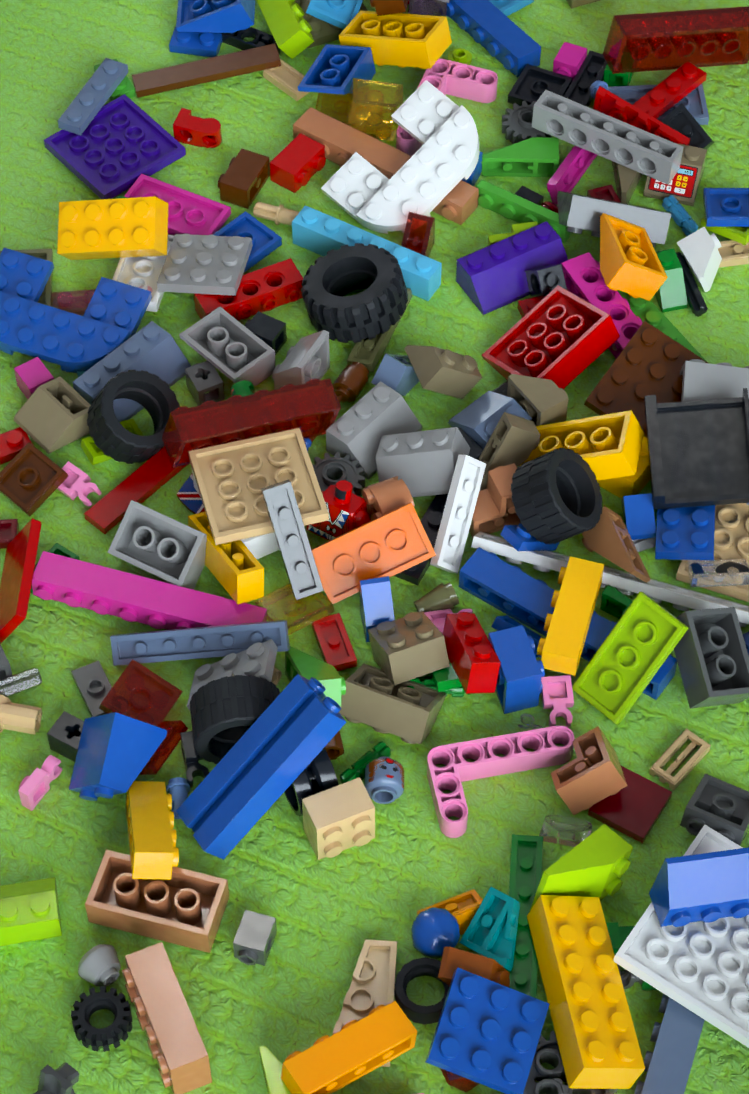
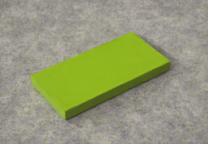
M639 592L574 682L572 689L612 722L620 724L689 627L645 593Z

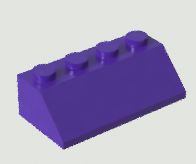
M546 221L457 259L456 282L482 315H485L530 295L525 270L548 264H561L567 261L568 257L561 237Z

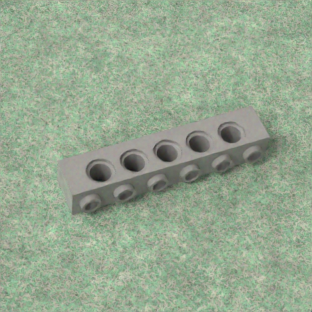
M545 90L534 104L532 128L668 185L680 169L684 148L681 145L548 90Z

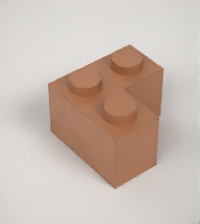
M515 463L498 466L488 471L487 489L479 491L469 529L472 538L479 531L491 534L503 530L505 525L521 524L512 502V477L517 469Z
M599 726L574 739L572 743L577 758L551 772L557 793L573 815L591 808L597 802L610 795H615L621 789L628 786L616 751Z

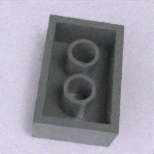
M735 607L685 611L677 616L678 620L689 627L674 648L689 707L699 708L736 704L749 698V656Z

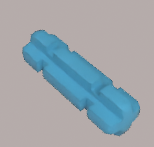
M670 195L663 199L662 206L667 212L671 213V217L680 228H683L682 231L686 236L698 230L699 226L691 219L692 217L675 196Z

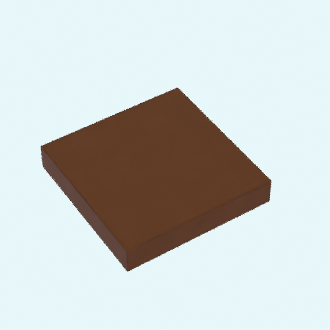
M29 442L0 472V492L28 516H31L65 481L68 474Z

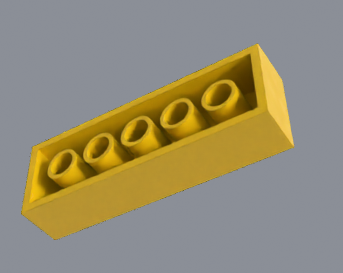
M540 895L528 913L527 920L547 1001L550 1004V1014L568 1087L575 1089H630L645 1070L618 965L613 961L615 954L599 897Z

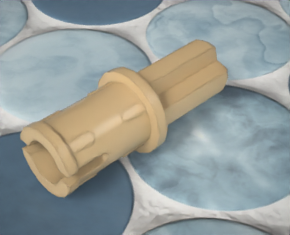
M262 202L255 203L253 210L254 216L275 221L276 225L282 223L292 226V221L299 214V211L284 208V205L281 204L278 207Z

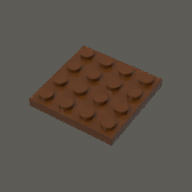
M644 321L591 392L584 405L598 415L632 410L644 432V436L647 438L645 396L656 395L657 403L681 402L683 375H680V370L685 361L692 359L705 360Z

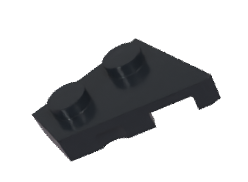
M682 103L661 120L664 124L690 138L689 146L708 149L714 143Z

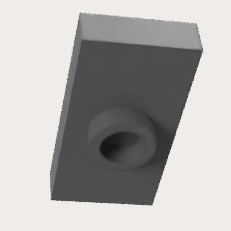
M99 660L71 671L74 682L91 717L122 712L121 705Z

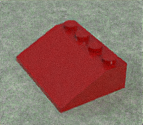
M558 285L486 350L482 357L507 381L508 376L516 374L549 379L559 388L564 389L609 348L620 335L610 314Z

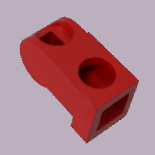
M181 108L173 123L174 138L178 142L206 148H215L221 144V124L217 119H203L192 116L191 110Z

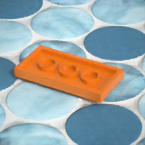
M411 502L311 549L322 587L331 605L360 592V580L387 576L390 578L436 556Z

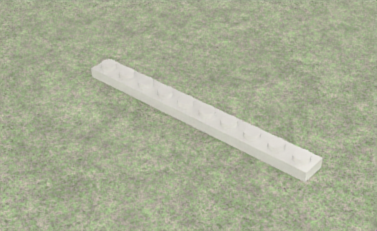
M480 531L473 537L471 546L476 549L480 547L487 552L505 556V560L510 563L522 564V562L533 564L534 569L543 572H550V569L560 572L561 567H567L570 557L552 551H517L504 538ZM604 566L602 588L610 585L616 587L618 591L625 595L643 592L656 603H661V601L673 603L674 608L682 611H689L690 608L705 610L735 607L740 627L749 625V606L653 579L645 583L628 572Z

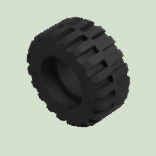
M355 243V246H348L347 244L341 246V249L328 251L326 256H320L315 260V265H311L308 268L301 284L302 297L311 324L315 327V330L317 332L326 330L329 332V339L333 341L337 339L342 343H347L348 341H353L354 343L362 342V339L369 338L371 340L376 338V335L379 333L384 334L390 329L389 326H394L399 321L408 302L407 289L398 260L389 251L383 248L379 249L378 246L368 244V246H364L362 243ZM366 289L359 294L343 297L350 292Z

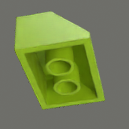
M55 877L0 886V946L62 936Z

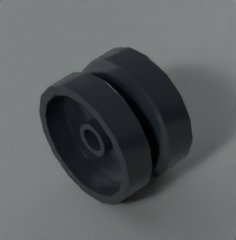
M325 748L320 751L284 792L292 810L299 817L303 816L302 799L339 785Z

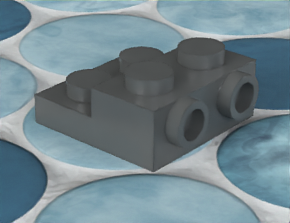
M705 774L685 808L680 826L685 827L691 835L697 836L703 826L707 825L741 846L749 830V792Z

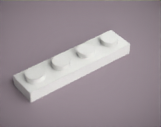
M458 455L434 546L436 556L432 557L430 565L450 573H458L486 468V463L468 455Z

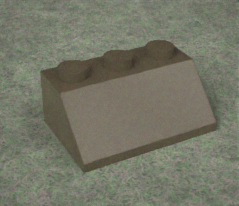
M364 663L345 681L346 693L341 695V710L339 713L352 723H364L372 726L379 733H391L399 736L406 743L421 744L430 734L447 693L438 692V690L425 687V685L410 680L394 686L383 670Z

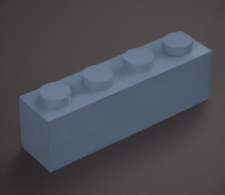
M663 994L659 1012L664 1013L662 1023L655 1022L650 1041L656 1042L653 1052L647 1051L644 1058V1071L647 1072L645 1082L638 1080L634 1094H684L705 1020Z

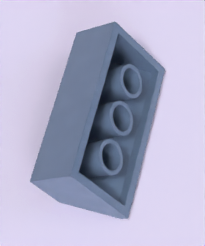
M151 321L73 381V388L92 405V401L107 382L121 372H128V370L147 371L150 374L157 375L171 387L185 376V369L191 367L171 334ZM120 398L113 400L114 413L119 422L129 420L144 408L138 402L130 399Z

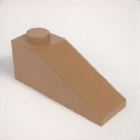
M604 506L596 526L582 533V543L590 552L595 551L645 583L649 582L651 579L622 517Z

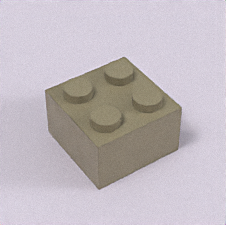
M423 611L411 612L403 618L391 622L385 621L374 628L368 629L374 661L394 686L450 666L444 635Z

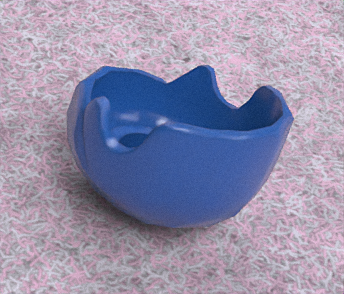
M432 907L420 912L411 928L413 946L426 958L439 959L443 955L444 947L455 948L459 942V924L457 919L446 909Z

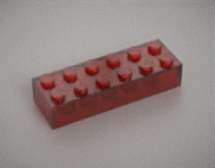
M749 6L614 15L603 55L612 74L678 69L687 61L696 67L747 64L749 61Z
M330 378L324 380L312 379L305 384L296 386L287 384L277 390H259L253 395L243 397L235 395L224 401H207L200 406L176 408L170 413L162 440L172 468L191 464L189 451L296 428H300L303 438L325 435L326 430L335 422L341 406Z

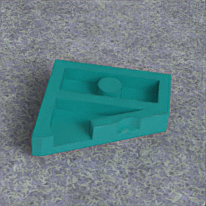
M490 887L459 943L482 956L496 960L501 966L511 972L514 962L520 902Z

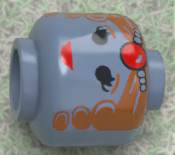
M383 756L368 763L365 768L364 786L370 798L376 803L389 804L403 794L404 768L399 762L390 757Z

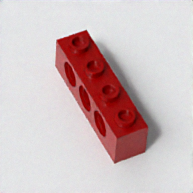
M290 258L244 274L236 296L194 294L195 310L200 319L218 307L223 308L238 321L256 315L258 311L261 313L303 298L301 293L303 277Z

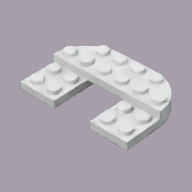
M427 80L391 115L395 123L422 144L421 148L389 180L355 152L321 187L322 192L357 222L372 231L388 234V231L402 230V233L421 226L431 218L430 212L463 178L467 180L471 176L477 165L480 154L479 136L471 114L462 105L459 107Z

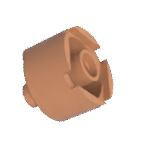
M398 476L362 489V496L367 502V512L371 521L410 502L415 506L407 485L402 479L398 480Z

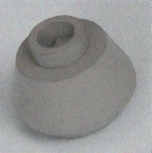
M100 944L90 949L79 962V976L95 986H109L118 979L121 968L116 949L112 945Z

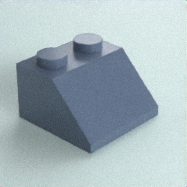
M487 391L450 419L448 423L451 427L461 428L484 450L504 412L530 421L532 418L514 398Z

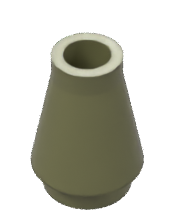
M441 583L422 598L414 601L417 612L453 610V606L459 604L458 597L451 583L445 585Z

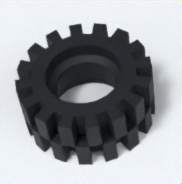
M100 986V992L97 993L94 987L90 988L89 996H86L83 992L79 996L81 1002L75 1001L73 1004L74 1011L71 1010V1018L74 1032L78 1041L82 1040L84 1047L88 1048L91 1045L92 1050L98 1052L99 1046H103L104 1052L110 1051L109 1045L113 1044L115 1048L119 1047V1040L122 1039L125 1042L128 1038L127 1031L131 1032L132 1030L131 1022L133 1021L130 1005L122 993L117 994V989L111 987L110 992H107L106 986ZM101 1009L110 1010L115 1015L114 1021L110 1026L98 1029L90 1024L89 1020L94 1012Z

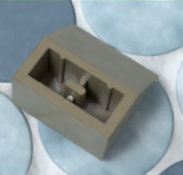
M59 376L38 386L14 416V421L50 454L89 434L87 419L88 410L91 405Z

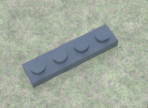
M105 58L59 118L58 127L81 136L128 74V65Z

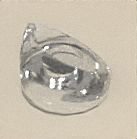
M548 815L545 817L539 836H543V841L575 847L592 834V824L579 818Z

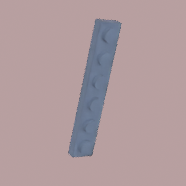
M287 620L110 636L114 666L223 657L231 653L237 654L255 643H263L270 639L278 647L277 652L290 650Z

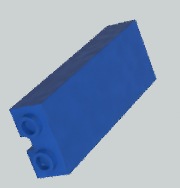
M297 674L176 810L185 825L193 830V836L204 852L224 860L346 724V720L339 713L341 707L332 698L326 697L323 693L326 689L317 679L311 677L308 680Z

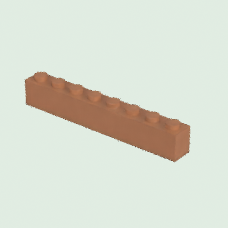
M312 107L293 124V140L301 133L325 146V158L338 164L340 167L357 152L390 180L412 157ZM461 180L432 211L462 225L478 207L479 189Z

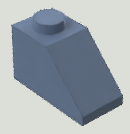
M385 354L371 383L377 385L381 381L402 396H405L419 382V379L408 355Z

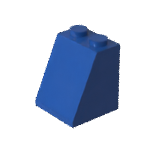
M117 712L86 718L69 790L80 793V798L89 801H97L98 797L111 799L113 795L126 793L163 742L168 730Z

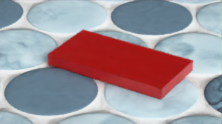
M33 518L7 545L0 583V644L27 616L42 525L40 521Z

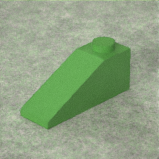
M532 137L485 153L482 156V176L552 177L559 168V139L554 137Z
M290 646V650L285 651V675L289 682L297 674L308 680L313 677L325 687L326 690L323 693L326 697L332 698L341 706V695L346 693L344 677H340L334 666Z

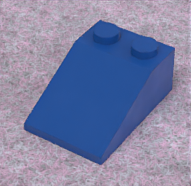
M178 0L176 29L178 32L234 33L239 30H246L254 25L255 0Z
M326 44L298 85V91L345 95L367 87L376 73L371 47Z

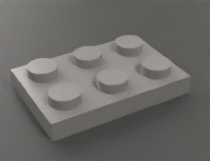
M270 639L263 643H255L242 652L228 654L218 662L211 665L204 664L199 667L194 674L187 703L188 709L190 710L191 697L200 687L222 677L252 675L271 682L278 649L274 641Z

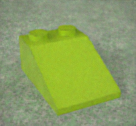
M603 824L543 872L530 910L540 895L599 897L600 901L608 894L610 896L615 895L623 884L621 880L622 875L631 864L629 857L633 847L607 825Z

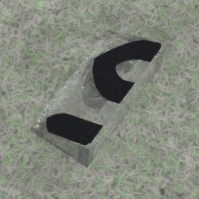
M746 559L687 562L691 587L749 585V565Z

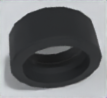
M426 957L414 959L405 964L397 974L394 988L395 1001L412 1022L431 1024L439 1021L449 986L438 978L441 962L437 959ZM416 977H434L444 985V997L435 1005H417L407 997V984Z

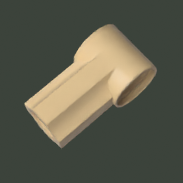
M0 694V733L4 729L34 735L39 732L42 708L12 703L9 698Z

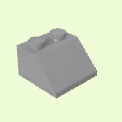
M322 330L302 337L295 347H290L285 360L281 365L278 364L273 371L272 378L274 379L275 392L302 404L330 368L328 331Z

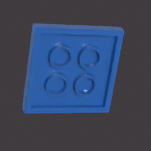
M457 967L454 971L425 1062L505 1094H523L550 1004Z

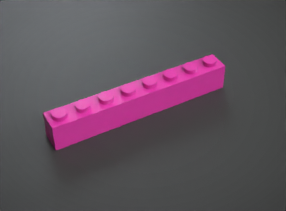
M46 551L42 552L33 573V595L43 600L63 602L71 607L86 608L101 615L109 614L120 617L128 622L147 624L155 629L173 630L267 621L266 608L247 603L237 604L234 600Z

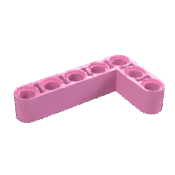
M439 58L432 68L426 69L418 85L419 87L427 80L444 95H452L480 103H491L497 98L498 76L494 71ZM398 126L396 149L413 156L421 148L422 144Z
M552 726L432 748L427 755V778L441 832L449 838H458L467 830L468 807L461 782L565 764L571 759L573 754L572 742L574 734L572 730L566 726ZM555 744H563L565 746H556ZM525 749H533V750H535V751L529 752V751H526ZM496 754H503V755H505V756H504V757H499V756H496ZM466 759H474L476 761L468 762ZM437 764H443V765H446V766H445V767H437V766H435V765H437ZM450 790L452 793L446 794L441 791ZM455 816V817H458L459 819H458V820H450V819H448V817Z

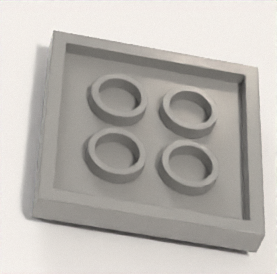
M187 233L175 234L157 281L158 292L236 296L253 247L252 238L190 235Z

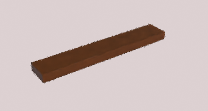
M274 43L132 75L137 98L279 67L281 66V61L276 44Z

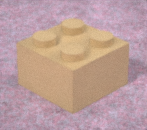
M360 777L302 799L303 829L318 860L325 857H335L345 849L366 845L371 839L375 838V806Z

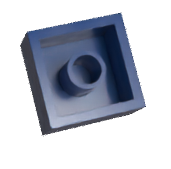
M523 625L489 633L488 639L501 662L495 691L504 714L539 706V696L543 688L541 678L545 677V670L540 659L536 660L534 655L535 643L531 635L527 636Z

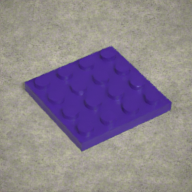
M125 94L104 105L81 136L62 129L44 139L45 148L100 199L114 198L131 188L141 174L151 176L186 155L185 147Z

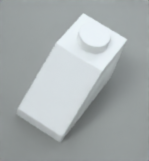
M702 227L678 241L677 244L706 293L711 289L722 260L718 251L722 246L714 233L709 235L706 228Z

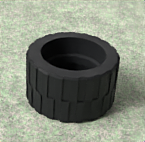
M128 370V372L117 374L102 388L88 410L87 426H89V434L93 438L94 444L106 456H110L115 461L126 462V464L145 462L158 453L178 430L181 414L180 405L176 399L177 396L165 381L147 371ZM124 398L141 404L152 418L154 434L140 436L126 430L115 416L113 400Z
M565 448L553 450L523 463L513 474L511 491L515 512L523 527L536 540L549 545L556 544L593 529L599 522L600 515L602 514V495L599 483L589 464L578 453H574L573 450Z
M234 675L210 681L208 684L200 687L193 694L190 701L193 741L197 754L208 762L218 764L280 694L276 685L261 677Z

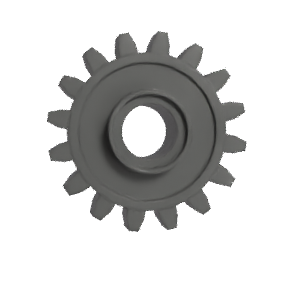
M523 101L522 106L514 103L513 110L507 108L505 115H502L501 132L505 133V139L509 140L512 144L532 137H552L549 134L532 128L533 108L536 101H533L531 105H527L526 101Z
M336 452L334 457H330L328 453H325L322 460L318 457L314 458L313 468L321 491H325L330 485H336L338 481L346 480L353 485L352 493L360 497L362 496V488H365L364 468H359L358 460L351 462L349 454L341 458L339 452Z

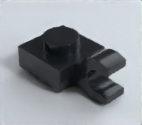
M188 731L180 733L186 769V780L190 788H192L193 778L195 776L205 778L209 774V770L198 762V760H203V757H200L194 748L193 732Z

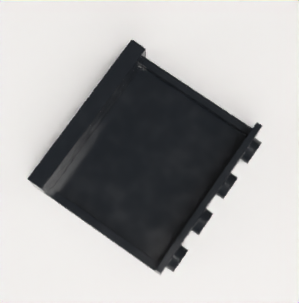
M743 388L742 397L657 403L656 395L645 396V420L654 509L749 503V398L747 388Z

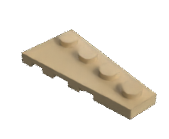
M365 939L352 976V982L343 1001L339 1019L334 1027L333 1035L341 1031L342 1027L352 1020L359 1021L365 1018L375 1007L379 1005L386 1006L394 1002L397 941ZM390 1061L380 1067H390Z

